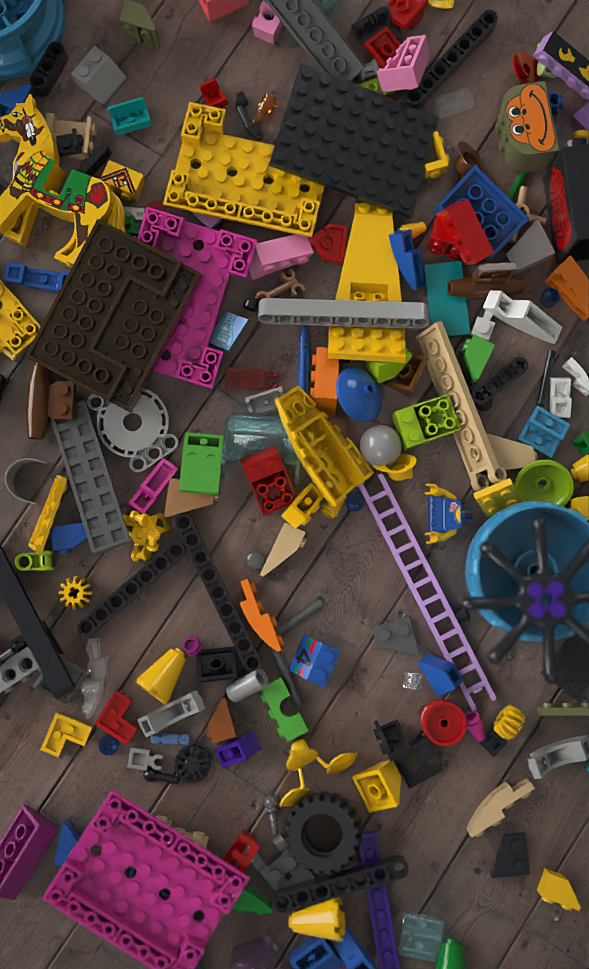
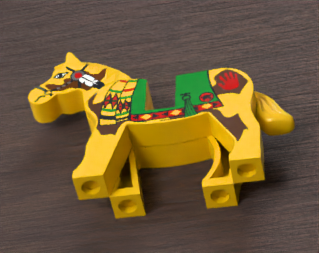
M31 94L28 95L25 103L16 104V107L10 114L0 117V142L5 143L14 140L20 143L17 156L13 162V180L0 196V233L4 234L8 239L27 247L39 208L59 219L75 223L72 238L54 256L59 263L72 268L97 218L126 233L125 212L122 202L102 180L72 169L61 194H58L66 174L59 167L58 147L46 119L37 109L36 100Z

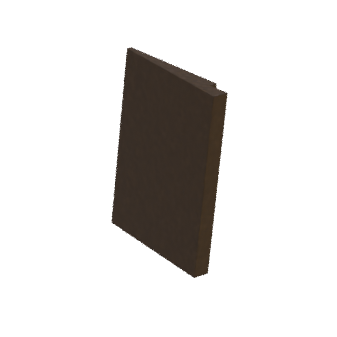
M97 218L25 357L132 413L204 276L195 269L183 264V262Z

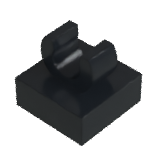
M491 728L485 734L486 738L483 741H479V743L494 757L507 743Z

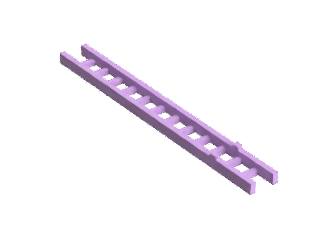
M380 473L377 477L384 491L369 497L363 483L359 484L358 488L445 660L453 663L451 658L465 651L467 652L472 664L458 671L463 675L475 669L481 681L468 688L462 682L459 687L470 709L474 711L477 708L469 693L473 692L474 694L482 690L481 687L484 686L490 700L494 701L497 698L385 477ZM387 495L393 508L378 514L372 502ZM396 512L402 525L387 532L381 519ZM404 529L410 542L396 549L390 536ZM413 546L419 559L404 566L399 553ZM422 564L428 577L413 584L407 571ZM431 581L437 594L422 601L416 588ZM440 599L445 612L431 618L425 605ZM448 616L454 629L440 636L434 623ZM457 634L463 646L448 653L443 640Z

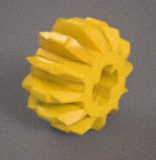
M74 576L73 581L71 578H67V584H61L64 591L58 592L60 595L64 594L60 601L64 602L67 600L65 604L67 608L71 605L73 609H77L78 605L81 608L85 607L84 601H91L86 596L93 594L92 591H87L91 584L84 585L86 579L82 578L79 581L78 576ZM78 589L77 596H73L74 590Z
M505 706L496 717L493 730L502 738L507 740L513 739L520 729L523 728L525 714L515 706Z

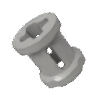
M373 59L371 62L366 63V67L358 74L360 81H364L365 78L374 75L377 77V71L379 70L377 61Z

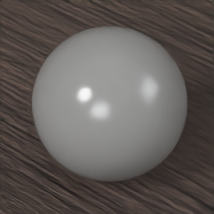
M376 425L366 430L362 435L359 449L369 465L390 466L401 455L402 441L399 434L393 428L386 425Z

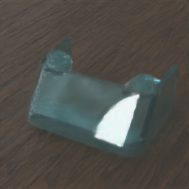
M231 414L226 418L221 456L222 478L226 479L227 461L237 462L242 459L244 449L264 450L275 445L278 451L282 452L281 458L283 463L288 466H296L295 484H299L300 459L289 440L281 417Z

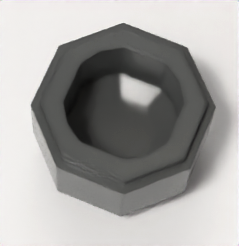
M258 551L250 553L246 559L248 567L254 571L262 569L265 564L264 555Z

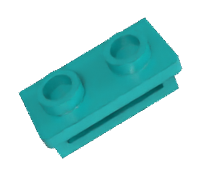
M143 97L108 107L116 136L152 126Z

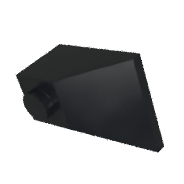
M425 735L409 743L412 753L394 760L409 789L443 771L439 759Z

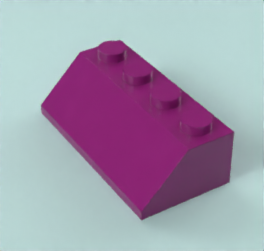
M25 804L21 806L0 840V898L16 900L58 831L48 818Z

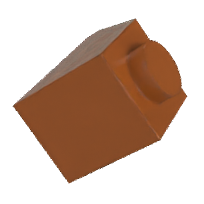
M227 696L221 699L208 723V727H206L208 739H212L213 743L234 738L237 735Z

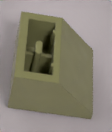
M125 0L119 17L124 39L130 44L137 43L150 50H160L156 28L144 5Z

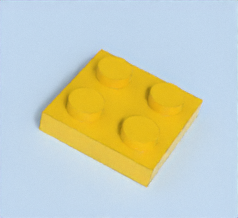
M510 478L473 493L475 500L487 518L509 506L523 503L519 492Z

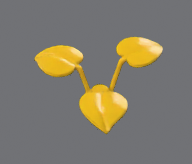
M305 739L295 741L291 745V755L286 767L290 771L298 770L301 786L289 791L283 797L279 806L297 805L301 800L309 796L310 790L305 788L302 767L316 759L328 769L327 773L329 775L339 774L347 770L354 763L357 752L338 755L330 764H326L318 756L316 750L309 749Z

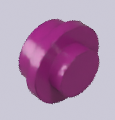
M194 636L186 638L182 644V649L188 656L197 655L202 648L201 641Z

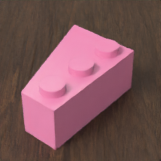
M426 35L408 37L396 50L395 57L393 59L389 58L386 61L387 65L385 68H380L377 71L382 92L418 88L431 56Z
M295 234L257 243L249 268L252 280L296 264L300 265L308 262L314 253L308 237Z

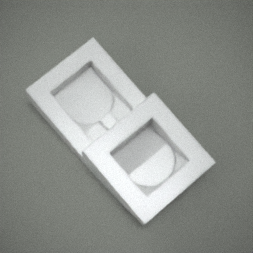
M571 357L564 363L562 368L576 378L571 385L583 395L588 396L589 378L582 367Z
M550 378V413L557 417L571 416V378Z

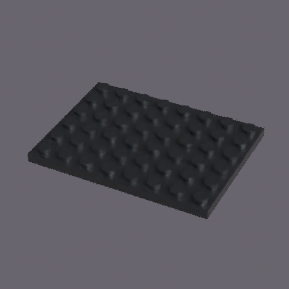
M300 63L268 166L411 218L424 175L425 164H427L434 139L433 133L436 131L439 117Z

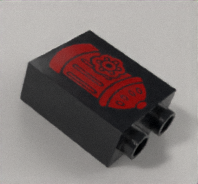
M574 138L563 144V147L543 177L556 264L563 263L570 255L575 262L589 260V144H587L585 138Z

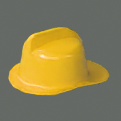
M401 454L398 460L390 466H372L376 470L387 472L392 480L402 481L412 479L413 467L416 465L417 460L413 455Z

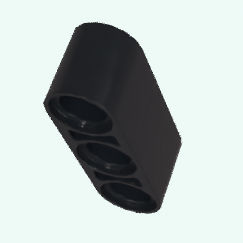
M53 41L48 45L30 77V85L38 97L48 96L68 61L65 48L58 41Z

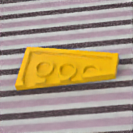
M60 475L55 477L28 544L34 551L43 552L56 511H58L61 504V496L68 487V478Z

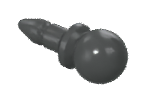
M270 794L265 798L264 805L267 809L266 814H270L272 832L277 834L278 819L276 813L280 812L278 809L280 801L276 795Z

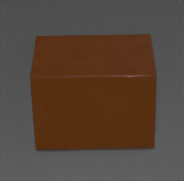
M412 354V358L396 377L384 381L383 384L409 397L429 358Z

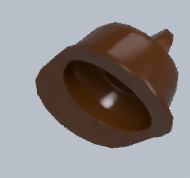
M459 142L460 156L456 161L455 167L460 178L462 179L474 165L485 174L476 151L468 143Z

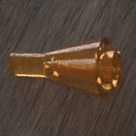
M269 92L268 94L263 93L257 113L252 119L251 124H259L262 118L278 105L276 102L277 98Z

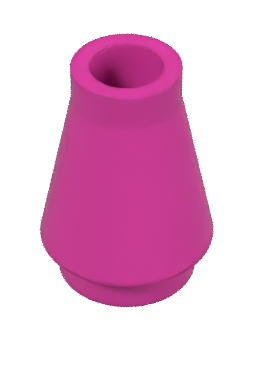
M477 711L466 713L467 729L473 735L475 741H483L486 735L482 716Z

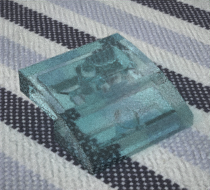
M405 911L397 949L398 955L437 962L443 936L444 919Z

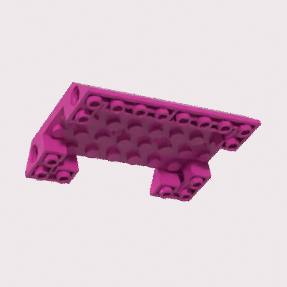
M147 207L137 239L183 262V264L195 269L204 276L182 317V321L178 324L165 349L171 352L170 359L163 360L160 358L154 371L213 389L224 352L208 347L229 277L247 278L258 240L222 229L220 231L187 222L183 217ZM197 241L204 243V248L200 251L194 249V244Z

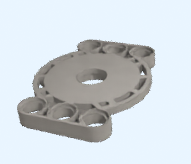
M144 388L143 392L152 395L151 399L141 394L132 413L138 414L142 419V425L136 431H129L124 426V419L131 412L94 393L91 394L87 399V404L93 411L98 412L96 425L101 441L113 453L125 458H131L130 468L134 472H145L178 449V438L173 434H167L169 430L168 411L163 401L150 390ZM96 397L102 401L101 405L97 408L91 404L92 400ZM156 399L161 404L162 410L155 404ZM164 414L166 417V426H163L162 415ZM101 419H103V426H104V430H103V431H101V427H100V421H101ZM103 435H106L111 441L110 446L105 441ZM168 438L175 439L176 444L173 448L165 446V441ZM118 447L119 449L124 450L125 453L123 454L117 452L116 450H114V448ZM152 449L159 450L160 455L158 458H150L149 453ZM137 459H141L144 462V466L140 470L134 468V462Z

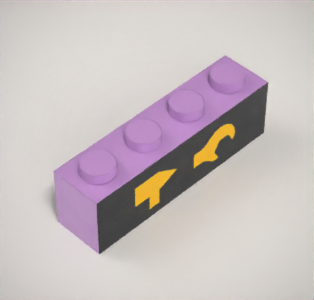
M552 31L543 37L533 57L541 65L550 69L555 76L566 82L568 87L576 90L582 98L589 100V60L557 33Z

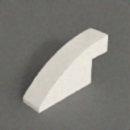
M490 290L483 306L485 310L507 324L536 338L556 344L562 326L531 301L512 300L502 291Z

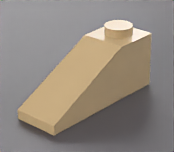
M284 523L260 575L264 577L295 553L299 547L303 548L307 537L304 536L306 532Z

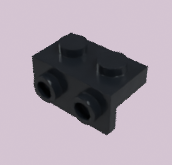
M398 719L382 726L379 725L377 720L374 721L376 729H373L377 741H382L379 744L383 756L388 755L390 762L412 753Z

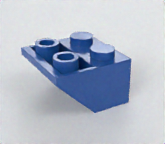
M311 936L289 952V962L294 969H339L345 964L329 939Z

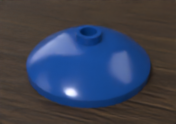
M358 367L347 368L339 374L336 382V394L346 414L352 419L363 423L377 418L382 409V393L373 376Z

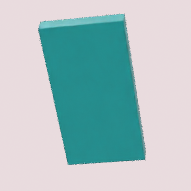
M461 261L424 265L430 325L442 321L448 338L470 335L466 299L450 297L447 294L448 281L463 278Z

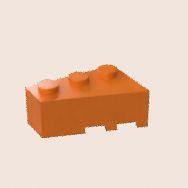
M317 347L316 354H312V366H315V371L311 372V382H314V388L310 389V398L316 403L315 407L320 413L324 411L328 416L335 417L339 359L328 358V348Z

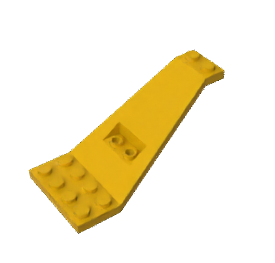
M355 203L354 220L335 300L402 302L398 265L389 239V234L394 232L391 211L368 203ZM329 326L328 358L405 363V328Z

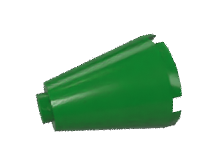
M446 938V942H442L435 969H466L462 944L458 943V939Z

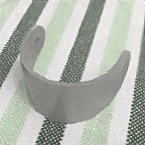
M33 458L16 460L8 467L5 473L7 490L15 498L37 505V503L21 498L16 493L14 476L17 470L28 462H39L47 465L49 463Z

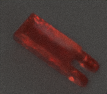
M226 368L225 387L259 390L274 389L279 387V384L264 383V377L278 378L280 373L264 371L263 369Z

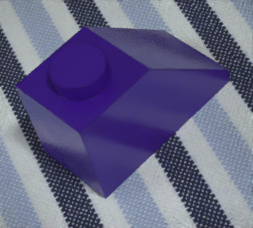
M254 731L216 748L215 752L222 766L226 767L247 760L262 750V747Z

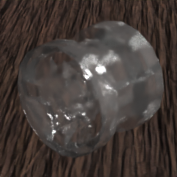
M404 671L405 682L402 684V688L422 690L420 683L421 679H423V674Z

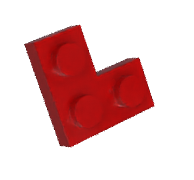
M116 690L94 724L127 745L139 727L123 717L133 700L119 690Z

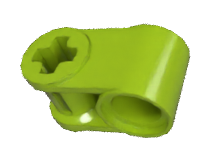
M43 551L42 553L19 554L15 559V566L22 571L54 570L52 566V554L54 552ZM24 557H28L30 560V564L27 567H23L21 563Z

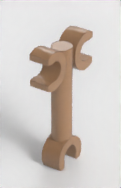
M289 269L288 275L290 277H286L284 273L280 275V280L284 284L268 292L259 291L255 298H273L289 289L290 295L295 298L297 296L295 289H298L303 294L305 287L294 278V270Z

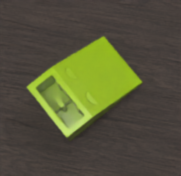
M449 394L395 411L391 415L396 432L401 438L403 451L461 430Z

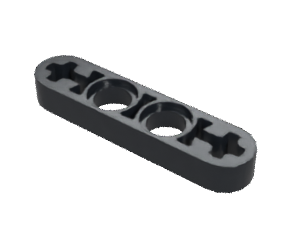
M523 357L513 359L471 392L475 407L483 406L522 376L529 367L527 360ZM520 364L522 367L514 372L512 369ZM501 373H507L510 380H503ZM488 383H493L496 386V391H490L487 386ZM484 392L485 395L481 399H475L476 396Z

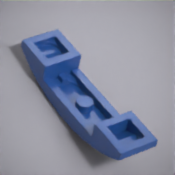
M7 262L3 281L34 289L59 292L69 272L29 268L26 265Z

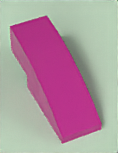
M163 458L129 501L128 509L139 511L141 515L147 514L169 485L170 478L175 476L179 468Z

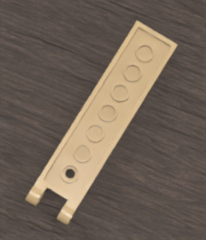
M442 321L435 322L415 338L422 356L429 358L426 366L438 397L449 394L461 430L454 432L453 436L471 479V486L478 492L489 486V480L493 484L506 480L507 474L504 468L499 467L446 329ZM487 470L488 478L482 475L481 472ZM478 479L481 481L482 487L479 485Z

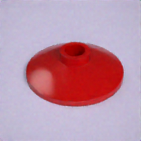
M524 51L517 52L512 59L516 77L522 84L539 82L540 76L537 75V64L534 59Z

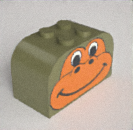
M545 81L511 87L505 93L498 113L495 132L500 138L498 142L499 151L503 153L505 164L511 170L518 173L549 169L559 152Z

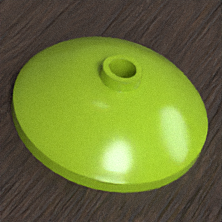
M538 460L529 463L520 470L514 483L523 502H552L563 507L570 500L574 489L573 479L567 468L552 460ZM540 480H545L544 483H539Z

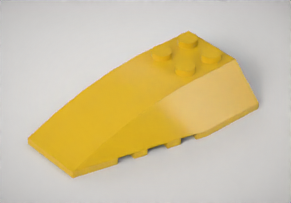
M299 385L275 400L282 423L298 458L330 506L334 507L346 497L347 493L374 474L351 439L343 437L340 433L341 429L337 425L333 426L327 420L328 415L324 411L320 413L315 407L316 403Z

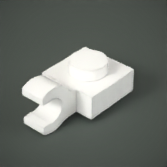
M485 310L483 318L477 316L470 334L471 336L476 335L489 341L495 325L494 322L490 321L492 317L490 312Z

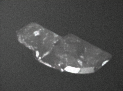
M100 637L88 639L89 643H86V653L90 656V662L87 663L88 674H91V677L83 679V683H81V694H84L85 702L82 703V712L86 714V719L92 718L98 710L108 681L109 656L101 657Z

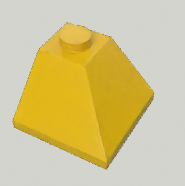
M394 761L379 762L352 777L369 813L399 805L401 775Z

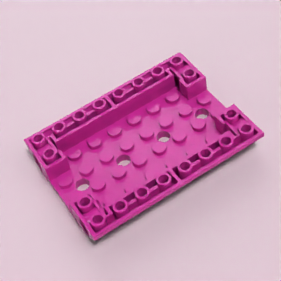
M112 789L58 871L42 899L151 969H194L205 952V944L223 915L225 913L228 915L250 877ZM93 845H100L103 851L101 854L95 855L92 853L91 847ZM127 867H134L137 871L136 875L133 877L127 876L125 873ZM161 889H169L171 895L168 898H162L159 895ZM201 910L205 916L201 920H196L193 917L194 912Z

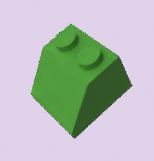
M473 335L471 339L467 338L459 352L462 354L460 363L466 380L472 385L479 379L495 346L476 335Z

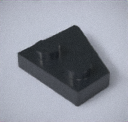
M524 832L504 834L501 849L498 850L495 866L490 873L491 877L530 875L526 834Z

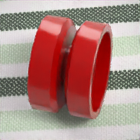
M432 700L424 706L420 714L422 731L430 741L437 745H454L462 739L466 732L467 722L465 714L457 705L449 700ZM443 719H445V720H446V723H445V724L442 723V725H440V722H441Z

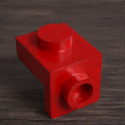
M215 78L199 85L203 100L207 106L222 108L228 105L227 99L220 90Z

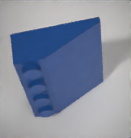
M474 165L433 209L432 213L437 216L436 213L455 202L468 199L494 251L493 254L482 260L484 263L490 261L529 218Z

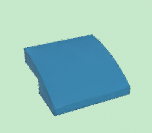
M537 405L516 441L533 446L534 451L551 459L571 424Z

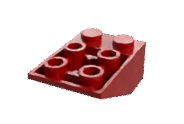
M436 216L426 250L430 251L433 255L442 254L452 260H462L459 250L438 216Z
M275 445L240 459L263 516L290 506L297 496Z

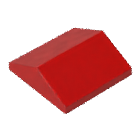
M387 26L363 44L382 69L387 65L386 61L389 58L393 59L395 57L396 50L401 46Z

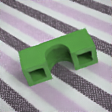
M282 676L269 682L268 686L263 688L259 695L263 703H268L270 707L268 713L272 721H277L279 725L277 731L282 739L285 738L289 742L308 732V727L300 711L289 715L285 714L280 708L281 701L290 696Z

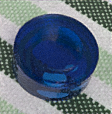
M546 288L539 297L540 303L546 308L554 307L560 299L558 291L554 288Z
M358 492L350 493L345 500L346 507L353 512L361 510L365 503L364 497Z
M112 735L104 736L99 742L101 753L108 756L113 755L119 749V740Z

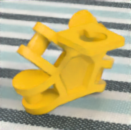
M133 510L130 516L123 515L129 536L135 544L131 558L134 562L141 559L146 561L151 558L152 551L159 549L157 540L160 539V534L170 530L171 527L163 513L149 516L148 514L141 515L139 511ZM157 519L163 522V528L156 525Z

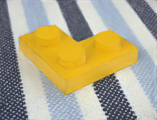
M56 712L40 750L59 757L67 739L85 746L93 726Z

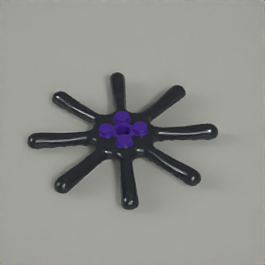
M536 516L532 520L537 562L536 572L533 575H525L491 542L485 541L479 547L480 553L518 583L519 591L513 596L464 597L461 601V607L465 611L507 607L517 608L521 613V619L488 653L487 659L493 665L499 664L527 628L537 626L542 630L544 680L548 684H555L559 680L554 641L555 627L560 624L568 626L589 646V629L575 619L572 614V609L576 604L589 603V591L575 592L570 587L571 578L589 560V539L561 573L555 574L548 567L547 522L544 517ZM543 594H547L550 598L549 603L545 606L540 602Z

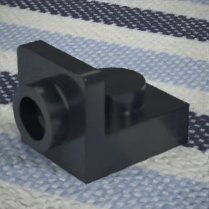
M76 128L72 129V134L56 136L60 157L82 153L81 146H84L83 137L81 134H78Z

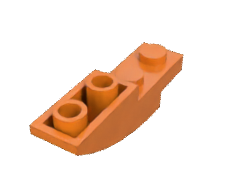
M249 579L240 581L247 599L240 602V605L248 622L270 647L277 652L283 651L282 646L285 644L282 635H278L275 629L278 627L275 616L271 617L269 613L262 615L264 607L261 600L257 601L255 594L258 591L255 583H251Z

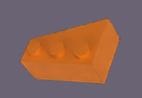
M570 255L554 270L545 283L585 321L589 318V279Z

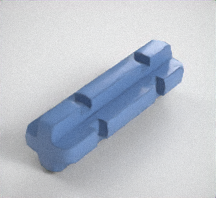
M155 733L151 735L152 744L178 745L180 743V745H188L190 742L189 734Z

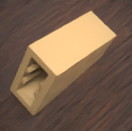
M486 434L499 467L504 468L505 471L519 470L529 463L538 461L537 452L534 451L533 446Z

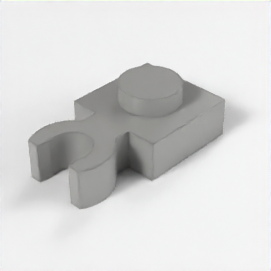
M131 747L127 768L147 771L148 765H151L153 769L160 770L162 765H157L155 759H163L164 755L158 753L151 756L150 749Z

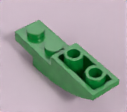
M245 885L231 910H236L237 913L241 914L249 911L265 916L267 913H272V903L265 896Z

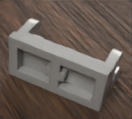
M282 386L245 398L251 419L278 411L275 400L283 395Z

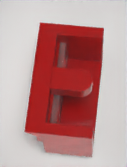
M242 828L223 860L244 873L260 848L256 842L257 837Z

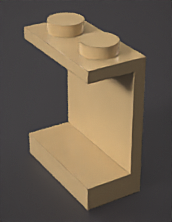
M46 113V121L55 141L56 136L72 134V129L75 128L78 134H81L83 137L84 146H81V154L62 156L60 158L88 159L95 148L93 136L97 134V125L94 124L92 117L87 116V123L57 120L54 113Z

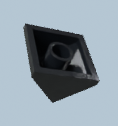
M234 646L201 650L197 654L198 684L238 678Z

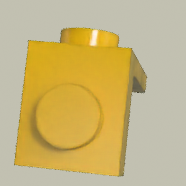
M438 131L433 133L434 139L432 142L438 161L425 164V178L431 177L433 179L439 177L441 174L446 173L450 165L449 155L445 154L443 149V137L439 136Z

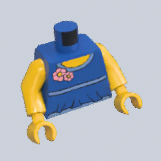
M426 484V486L430 487V492H425V495H433L428 497V532L425 535L430 536V541L426 542V544L446 541L457 533V529L462 527V521H472V509H461V501L457 500L455 495L446 489L438 487L436 484Z

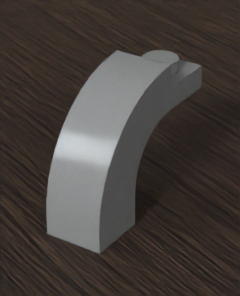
M197 690L191 691L137 720L145 737H148L187 716L205 709V706Z
M583 735L560 740L530 753L531 757L528 759L529 769L534 779L542 778L552 769L561 765L587 761L589 759V736Z

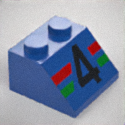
M304 634L289 671L325 688L341 651Z

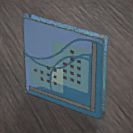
M226 311L213 330L209 344L231 352L251 320Z

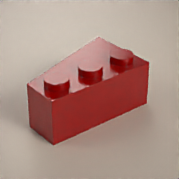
M468 199L455 202L436 213L459 250L462 260L467 265L476 264L494 253Z

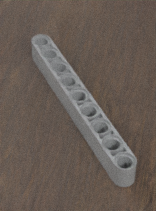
M264 298L259 301L258 320L263 324L425 328L429 326V306L426 303Z

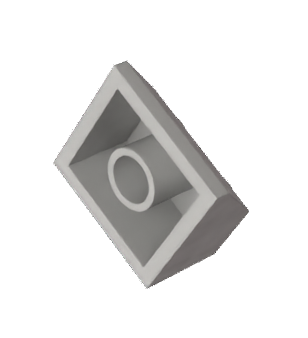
M95 45L71 73L75 84L103 106L127 79L112 59Z

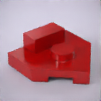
M389 0L392 23L404 30L408 28L413 29L424 17L423 11L428 7L429 0Z
M329 223L314 234L312 238L308 239L323 261L339 265L344 263L348 227Z

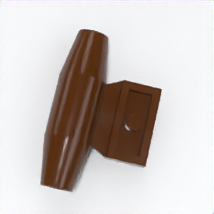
M484 262L477 265L472 274L473 276L448 281L447 294L450 297L465 299H487L491 290L502 291L507 296L523 293L524 281L522 278L512 277L517 270L515 263L500 262L489 264Z
M36 362L33 363L28 382L26 425L29 439L43 440L49 417L55 420H75L77 384L72 381H56L51 384L50 370Z

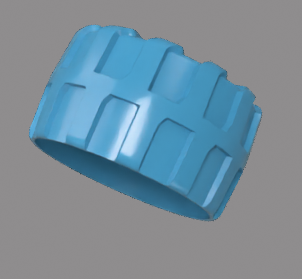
M542 501L518 503L494 514L477 531L467 551L465 582L470 597L513 596L519 591L518 583L480 553L479 547L483 542H491L522 573L531 575L530 568L532 566L537 567L532 520L536 516H542L547 522L548 567L551 572L558 574L567 567L589 539V523L586 521V517L574 509H567L552 502ZM589 560L570 580V587L575 592L589 591ZM543 594L540 598V602L544 606L550 601L547 594ZM578 603L572 609L574 618L583 625L589 622V603ZM515 607L478 610L492 626L505 634L521 619V613ZM564 624L557 625L554 629V640L575 635ZM530 626L519 639L543 642L542 630L537 626Z

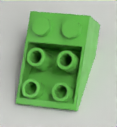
M185 432L179 492L208 495L219 494L224 446L223 435Z

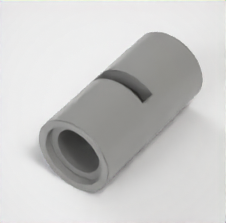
M257 669L228 684L226 687L227 695L231 701L238 702L267 687L268 677L263 670Z

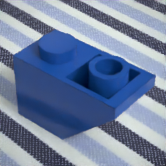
M427 654L417 662L438 696L456 689L464 681L454 663Z

